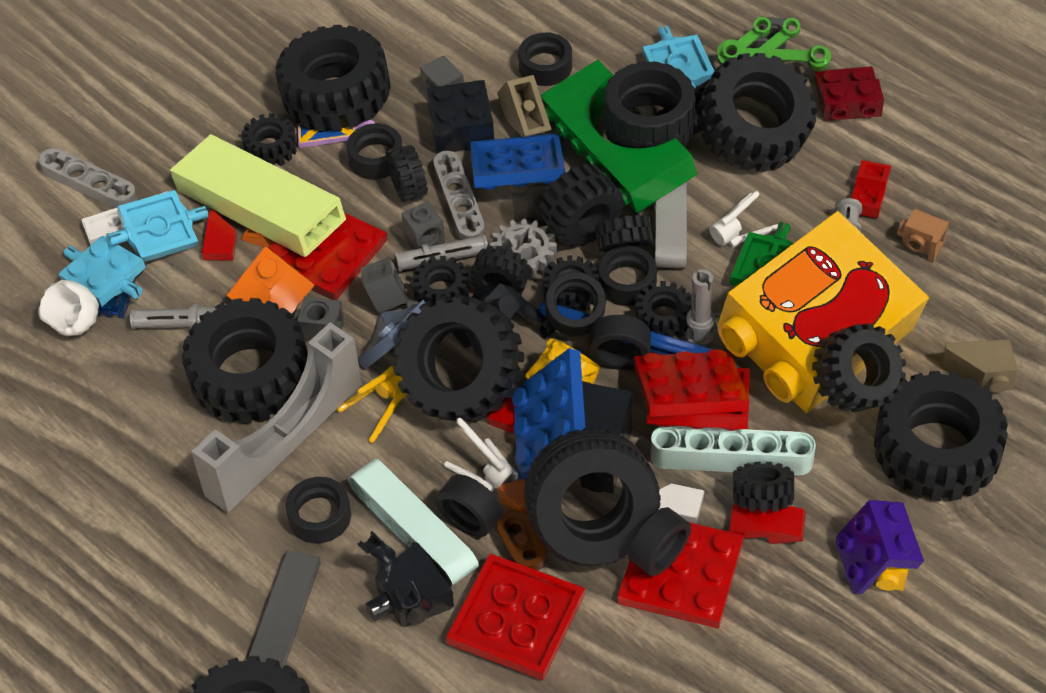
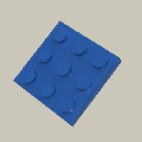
M559 133L535 135L526 138L513 137L470 141L475 188L492 190L503 185L524 187L529 183L536 182L551 184L565 172Z
M568 348L520 385L513 394L512 402L515 412L514 433L516 435L517 451L515 461L519 479L527 478L531 463H534L535 457L539 456V452L542 449L544 450L547 444H551L552 440L558 439L560 435H566L567 432H574L577 429L581 431L585 428L581 357L578 350Z

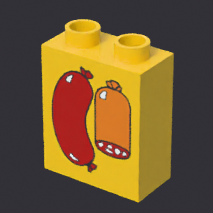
M837 211L728 292L717 324L719 326L718 332L721 341L732 354L737 357L748 355L764 371L763 378L765 384L778 400L785 403L793 400L807 414L828 398V396L822 397L818 392L821 386L819 383H814L813 377L817 376V372L812 370V363L817 361V358L814 357L815 350L822 348L819 343L824 338L829 337V334L853 325L870 323L874 325V328L881 326L886 329L885 335L892 334L896 338L894 344H896L914 329L929 297ZM854 352L851 365L854 375H857L866 366L862 358Z

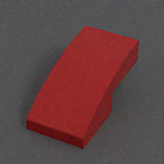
M866 160L861 161L851 197L862 204V213L860 215L878 219L889 180L891 165Z
M734 503L729 532L742 534L744 539L766 537L770 544L802 542L806 512L802 508L788 506L785 509L779 507V511L775 512L771 509H767V512H761V509H756L754 512L749 511V507L743 509L740 508V504L736 505Z

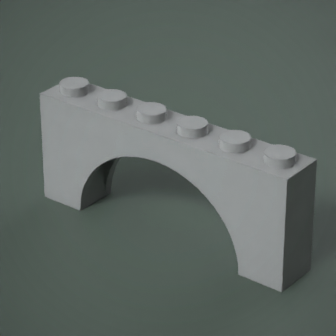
M331 322L327 324L308 342V357L303 374L287 402L270 421L253 434L235 441H231L215 429L191 451L206 498L229 513L362 385L355 339Z

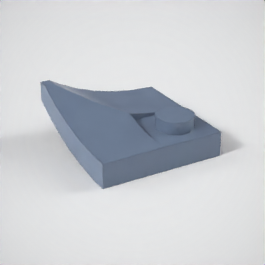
M422 300L418 304L404 310L384 311L379 315L374 336L366 350L358 358V362L365 369L401 341V338L397 337L400 328L407 329L409 323L406 319L412 312L419 314L421 312L419 307L425 301Z

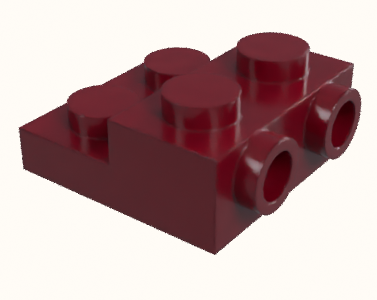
M873 66L815 71L814 81L823 121L882 116L884 97L880 81L875 78Z

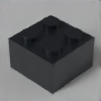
M485 80L427 88L429 114L437 154L442 151L458 152L471 150L470 141L494 139L493 119Z

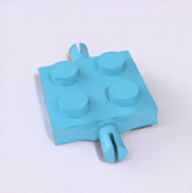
M665 25V30L663 26L658 29V34L662 39L660 42L643 46L642 55L646 62H660L680 69L690 78L694 88L710 79L714 72L697 34L687 37H673L669 26Z
M169 191L118 206L117 213L122 222L123 229L107 233L106 237L110 246L127 241L133 247L136 256L147 262L197 247L198 239L193 231L192 222L208 218V211L205 206L187 210L180 202L176 191Z
M104 236L97 239L84 252L77 250L71 245L67 246L68 249L65 248L64 256L72 260V262L58 274L60 279L76 281L87 287L95 295L101 307L122 292L127 293L134 299L139 298L138 295L141 296L142 288L132 282L146 268L142 258L118 244L110 246L107 238Z

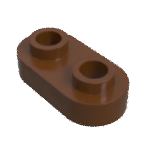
M520 511L504 513L497 522V532L511 561L539 571L546 563V547L537 536L529 517ZM513 530L519 531V533L515 535L510 534V532ZM527 556L534 557L532 560H525L524 558Z

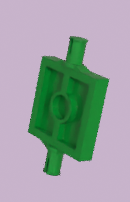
M780 222L775 235H761L748 232L730 276V285L738 286L794 244L786 239L791 229L788 223H785L784 226V222Z

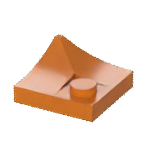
M265 246L227 296L232 300L242 298L243 301H250V298L261 299L262 303L271 301L278 304L279 310L285 308L292 314L315 285Z

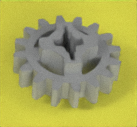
M522 219L521 224L518 225L514 220H511L509 228L501 225L499 226L500 234H492L493 242H490V246H493L494 249L497 246H502L504 250H507L508 247L513 249L512 253H520L521 259L525 258L528 261L527 265L530 266L529 272L533 278L537 277V270L544 272L547 264L552 261L554 262V255H557L554 233L549 234L547 225L539 228L537 220L531 225L527 224L526 219Z

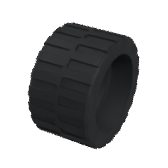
M655 61L639 62L619 69L613 77H610L604 91V130L607 140L615 145L626 148H649L676 138L685 147L692 138L694 129L695 88L691 84L690 78L672 65ZM642 105H655L663 107L670 112L659 116H641L629 110Z

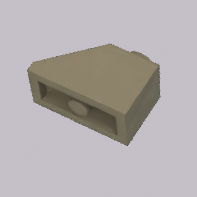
M534 75L506 81L497 92L506 121L523 138L550 132L552 129Z
M1010 339L945 343L941 361L943 369L948 372L958 373L959 377L963 379L969 377L978 382V387L982 388L984 386L989 391L1003 392L1013 390L1018 370Z

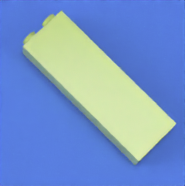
M212 134L170 169L178 192L257 233H261L268 239L303 257L308 256L346 220L339 197Z

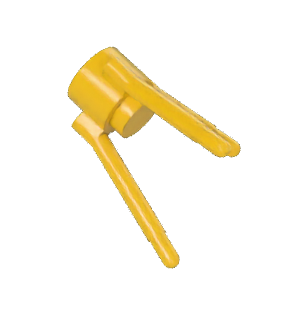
M393 365L390 366L381 375L359 388L358 393L338 407L337 411L343 412L374 390L385 399L393 397V400L369 438V442L374 443L399 402L407 396V393H402L398 386V383L402 381V377L395 375Z

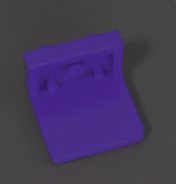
M868 500L836 536V547L846 571V578L854 594H863L887 567L917 569L924 562L903 502Z

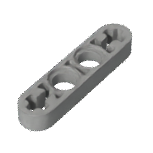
M50 148L39 156L40 167L45 176L110 207L117 208L120 205L138 200L135 187L131 182L63 150ZM73 171H84L83 174L78 177L69 176L70 173H72ZM98 181L107 182L104 187H92Z
M452 151L438 153L433 159L434 172L459 240L484 235V221L459 156ZM445 164L451 167L452 172L447 174ZM453 183H459L463 186L461 189L454 191L447 188ZM459 205H468L471 207V209L466 212H458L457 210H455V208ZM471 222V226L474 232H470L469 229H467L466 223Z

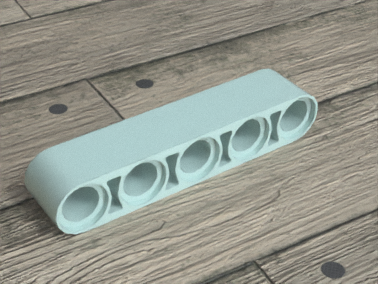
M686 426L658 427L652 432L650 456L653 464L662 469L734 472V470L737 471V467H744V464L747 463L755 465V462L760 461L761 464H766V461L772 462V465L780 463L783 464V467L788 466L794 472V475L799 476L811 471L816 444L813 437L804 432L750 429L728 431L723 428L705 427L703 429H694Z
M374 458L348 477L349 485L359 499L408 548L418 542L450 587H453L478 568L479 564L473 552L379 459Z

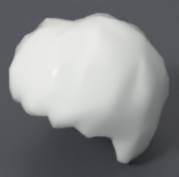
M60 280L57 283L50 284L44 290L45 294L40 299L38 314L43 322L50 325L58 333L65 336L82 335L96 322L99 304L95 295L87 287L76 281Z

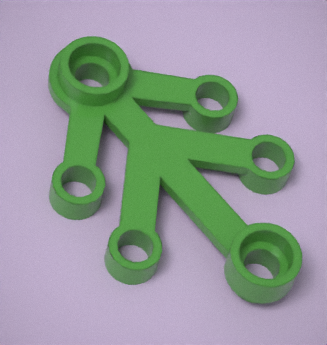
M766 17L757 18L754 21V27L739 40H726L717 49V58L722 65L729 58L737 59L740 54L749 53L751 57L755 53H765V57L771 58L772 55L781 58L780 62L807 63L810 69L820 72L829 67L831 60L830 51L821 45L814 46L810 50L778 49L787 40L799 35L800 23L795 18L786 19L783 23V29L760 48L748 47L759 37L769 35L771 22ZM760 24H765L767 28L765 30H760L757 28V26ZM793 25L796 27V30L789 31L786 27ZM728 50H735L737 53L728 55L726 52ZM822 53L824 54V57L818 59L814 56V54Z

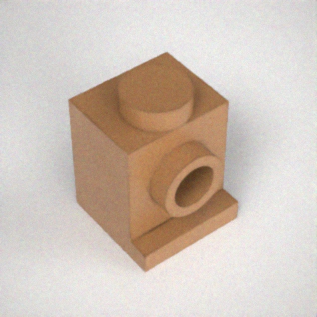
M914 209L908 220L904 218L901 221L897 236L902 237V246L914 252L927 255V261L933 263L946 241L949 222Z

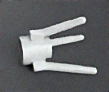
M758 191L749 193L723 218L709 227L710 234L718 245L725 246L729 243L734 248L740 243L745 242L748 233L739 236L742 227L736 217L759 196ZM778 224L753 231V233L769 234L777 230Z
M458 418L457 424L489 459L483 470L486 476L483 479L449 461H446L444 466L457 474L466 475L477 480L491 492L495 489L498 491L497 488L503 484L516 481L518 473L506 461L492 441L487 438L483 442L462 418Z

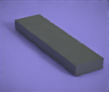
M287 550L249 656H259L261 662H266L267 658L275 659L280 662L281 669L284 667L321 564L319 556Z

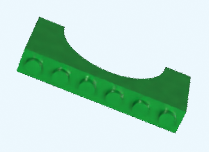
M597 59L540 96L549 123L553 122L559 135L564 140L566 138L570 140V144L578 156L581 154L585 156L588 166L593 164L600 168L622 193L624 206L629 204L638 213L698 174L692 154L676 138L654 147L626 148L615 145L598 134L597 123L604 110V91L610 77H613V74Z

